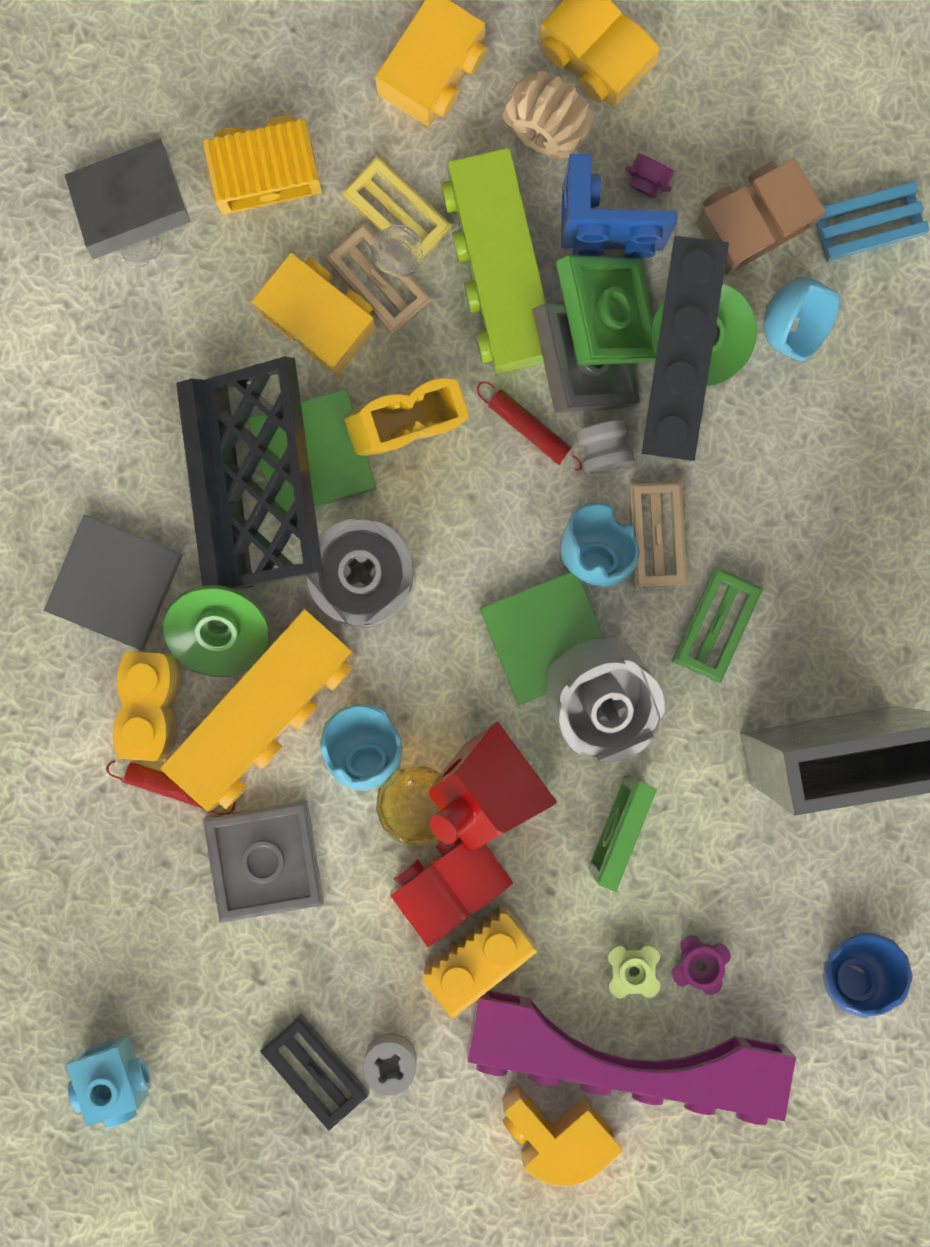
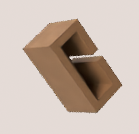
M795 157L780 166L775 161L766 163L748 176L750 185L747 187L743 186L734 192L730 186L724 187L713 193L703 202L705 208L702 210L696 224L706 240L729 242L725 267L726 276L811 229L826 213Z

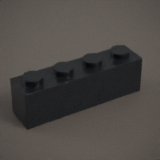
M674 236L641 454L695 461L729 242Z

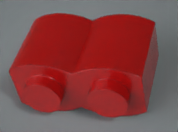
M460 837L452 844L440 841L435 846L440 854L423 866L417 859L393 877L397 886L391 890L390 896L427 947L447 935L470 915L487 905L513 884L510 876L486 844L471 850L466 847Z

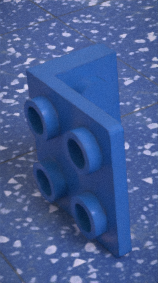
M570 154L562 186L561 248H572V254L580 256H601L604 253V249L624 250V256L640 259L655 256V251H663L677 224V212L595 209L600 204L601 174L591 173L592 154Z

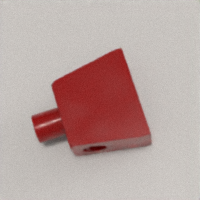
M497 721L466 742L429 787V796L440 810L430 819V828L435 837L443 843L452 844L460 837L467 848L475 850L551 808L557 801Z

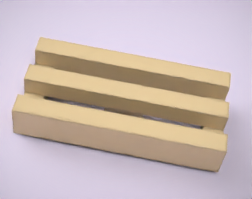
M364 223L325 256L326 261L348 286L373 308L372 312L393 336L401 331L404 325L408 322L410 323L422 309H425L432 303V298ZM361 240L366 243L412 294L415 300L408 305L357 249L356 245ZM348 254L398 309L400 313L395 318L341 260L343 256Z
M682 481L630 484V522L634 527L633 536L640 550L638 561L633 571L634 588L688 585ZM662 493H670L675 575H665L661 508ZM642 494H650L654 576H646Z

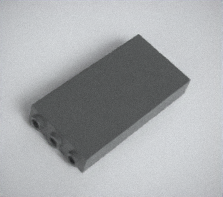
M890 706L740 732L749 784L794 816L930 793V711Z

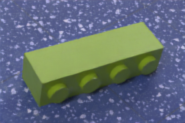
M510 148L449 161V180L440 182L446 212H456L460 230L452 232L458 263L468 261L472 281L464 282L470 313L480 311L484 331L475 333L482 364L492 362L494 375L542 365L544 361L532 309L546 303Z

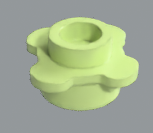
M617 945L609 951L608 961L612 965L613 978L609 981L608 988L614 997L622 999L628 994H642L646 998H652L658 994L661 984L656 978V964L660 960V955L656 948L651 945H644L641 949H625L623 946ZM637 967L639 969L638 975L631 976L629 974L630 968Z

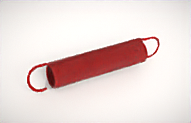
M480 382L477 385V393L488 404V408L492 409L494 413L496 412L498 416L502 417L504 421L508 422L522 436L524 435L526 439L530 440L532 444L536 445L538 449L542 450L544 454L560 465L572 449V446L568 445L566 441L564 442L560 436L558 437L556 433L552 432L550 428L546 427L544 423L540 422L526 408L524 409L522 405L518 404L504 390L499 389L491 401L487 402L479 393L480 385L489 384L493 388L495 387L489 382ZM572 455V457L575 458L580 464V468L575 470L580 471L582 469V464L576 456Z
M116 760L109 762L106 767L107 773L114 778L122 780V783L204 809L162 771L160 772L150 767H145V765L142 766L137 763L135 764V762H130L123 780V778L109 772V766L116 762ZM234 801L232 809L227 813L211 811L218 815H227L234 811L236 803Z

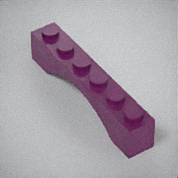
M490 990L476 1000L467 1049V1062L477 1064L476 1069L485 1074L505 1076L508 1070L528 1074L529 1080L548 1086H557L560 1080L580 1083V1088L583 1091L603 1096L611 1095L612 1089L632 1093L634 1100L649 1105H662L664 1099L683 1102L684 1108L703 1115H714L716 1109L736 1112L738 1119L757 1125H766L768 1118L785 1121L796 1061L795 1055L786 1045L733 1036L711 1049L682 1058L656 1061L622 1058L595 1050L570 1037L550 1021L530 998Z

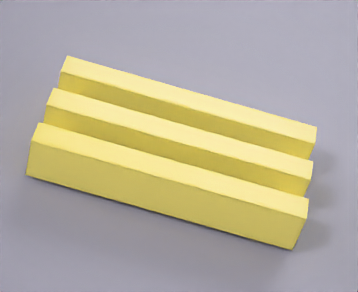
M378 156L342 191V196L416 266L452 230V225ZM377 173L435 227L430 233H427L371 180ZM364 188L421 243L417 247L414 246L358 192Z

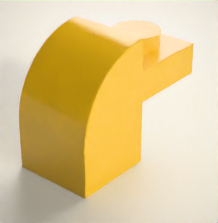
M519 1085L502 1099L503 1110L506 1114L502 1119L503 1124L521 1145L527 1141L531 1143L521 1152L523 1168L534 1178L544 1183L556 1186H571L583 1183L597 1175L623 1152L618 1135L585 1097L580 1099L553 1124Z

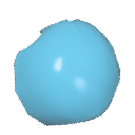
M798 277L787 282L775 292L766 306L763 329L767 343L779 353L797 361L807 360L820 348L830 334L838 315L840 305L839 294L812 278ZM796 316L799 317L800 320L796 332H790Z
M586 503L572 512L560 540L562 561L573 575L592 586L606 587L618 585L633 573L640 554L637 541L633 536L634 527L631 524L622 525L617 522L611 505L605 503Z
M355 704L339 709L325 722L320 739L321 752L326 768L344 787L349 786L353 790L367 791L385 784L400 768L403 753L401 737L390 722L387 713L381 708Z

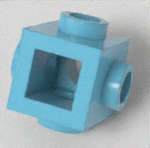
M129 1034L79 1051L66 1064L71 1079L68 1083L70 1103L75 1112L82 1113L86 1127L104 1121L105 1126L108 1128L131 1120L137 1115L136 1110L149 1095L147 1090L151 1087L149 1069L142 1057H136Z

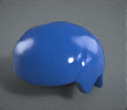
M861 933L838 944L828 953V959L824 962L822 977L828 996L843 1012L868 1018L883 1015L901 1005L908 996L913 974L908 956L894 940L875 933ZM850 966H857V967L861 968V969L864 971V973H862V972H860V971H858V970H856V969H854V968H852V967H850Z

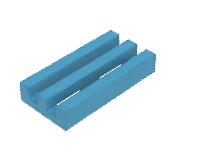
M916 181L823 206L826 213L816 224L826 262L909 240L930 231L928 222L923 221L921 215L924 211L922 202H917L915 195L918 192ZM904 199L905 201L904 206L829 226L827 220L897 200ZM907 217L910 219L911 225L834 246L832 238Z

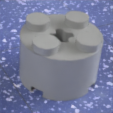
M349 519L333 524L320 534L319 543L323 572L307 575V582L313 600L323 612L333 619L350 626L373 627L391 620L403 610L413 593L415 566L406 543L395 530L384 523L374 520ZM359 562L364 567L371 562L375 565L370 572L373 581L369 585L365 586L361 582H357L353 586L351 585L350 580L354 577L351 567L354 563Z
M608 637L579 643L567 650L560 658L552 661L548 667L546 683L547 705L565 741L574 751L581 755L584 753L597 757L598 761L616 762L636 755L654 738L652 732L657 726L659 719L663 720L665 713L664 695L660 685L634 650L623 644L622 641L617 638Z

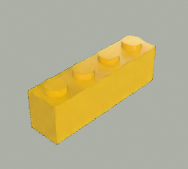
M304 609L162 765L160 770L207 812L214 810L219 804L223 808L228 809L247 788V785L241 780L255 764L261 770L264 769L283 748L277 741L290 725L299 730L318 709V706L312 700L325 686L334 691L350 674L354 667L347 661L352 657L353 652Z

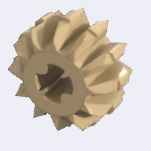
M538 71L536 74L526 73L521 81L515 84L509 94V99L502 114L505 123L509 125V132L522 140L523 146L531 147L537 155L541 153L546 154L551 160H558L559 158L569 159L570 154L578 151L591 130L590 126L595 116L592 110L588 108L589 101L587 98L577 94L575 86H568L562 81L560 76L551 78L544 71Z

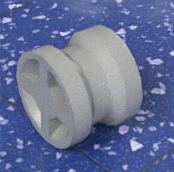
M625 420L596 424L575 433L577 443L583 446L586 458L582 463L584 474H594L605 470L621 468L635 462L634 453L627 448L625 436L628 432Z
M386 1033L376 1037L370 1043L363 1062V1076L367 1085L382 1095H396L405 1091L412 1084L416 1073L417 1058L413 1044L406 1037L396 1033ZM395 1069H398L399 1071H401L400 1073L397 1072V1071H395V1072H389V1073H388L389 1070H395Z

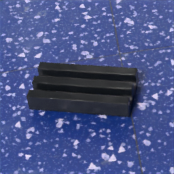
M302 1014L298 1015L260 1050L262 1055L328 1131L369 1096V1091ZM299 1032L351 1092L352 1095L348 1099L293 1037L296 1033ZM285 1045L336 1103L338 1106L336 1110L331 1113L279 1053V1048Z

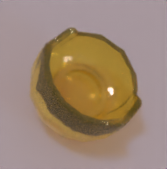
M426 766L399 768L378 789L376 812L382 828L394 840L411 846H422L439 841L430 828V819L440 811L429 796V787L440 775L436 770ZM416 793H419V794L409 803L411 797H412L413 795H415Z

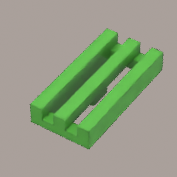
M714 567L672 662L721 683L763 588L725 570ZM721 582L728 584V588L697 657L693 659L688 654ZM738 590H741L748 594L713 668L706 665L707 659Z

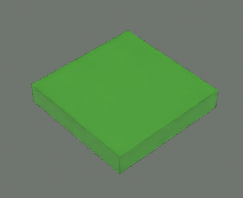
M568 255L556 261L577 364H634L655 361L656 355L651 339L654 318L641 259L636 257Z
M347 389L301 402L315 508L376 490L377 487L368 457L355 454L344 422V418L353 410ZM265 413L250 417L247 420L250 431L256 438L268 417ZM278 427L268 448L281 459L288 444L286 432ZM261 459L260 464L267 484L275 469L265 460ZM285 480L275 501L288 512L295 497L293 486Z
M571 572L480 608L518 705L546 695L547 670L552 661L560 658L567 650L579 643L593 639H604L581 580Z
M629 775L623 778L588 867L599 886L614 892L618 890L657 791L650 784Z

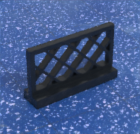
M283 356L205 380L190 378L177 382L176 387L202 586L215 585L239 590L251 588L257 584L323 572L295 358ZM278 374L281 392L273 406L261 396V393L270 376ZM233 386L244 395L234 416L231 415L228 388ZM255 406L268 416L257 438L244 427ZM278 427L286 432L288 444L281 459L268 448ZM238 437L251 448L241 468L238 467L235 447ZM261 459L265 460L275 469L264 490L251 479ZM285 480L293 486L295 497L288 512L275 501ZM245 490L258 501L248 520L244 517L242 494ZM268 511L282 523L271 543L258 532ZM292 533L300 539L303 563L294 565L281 553ZM251 542L265 554L254 573L251 570L249 555Z

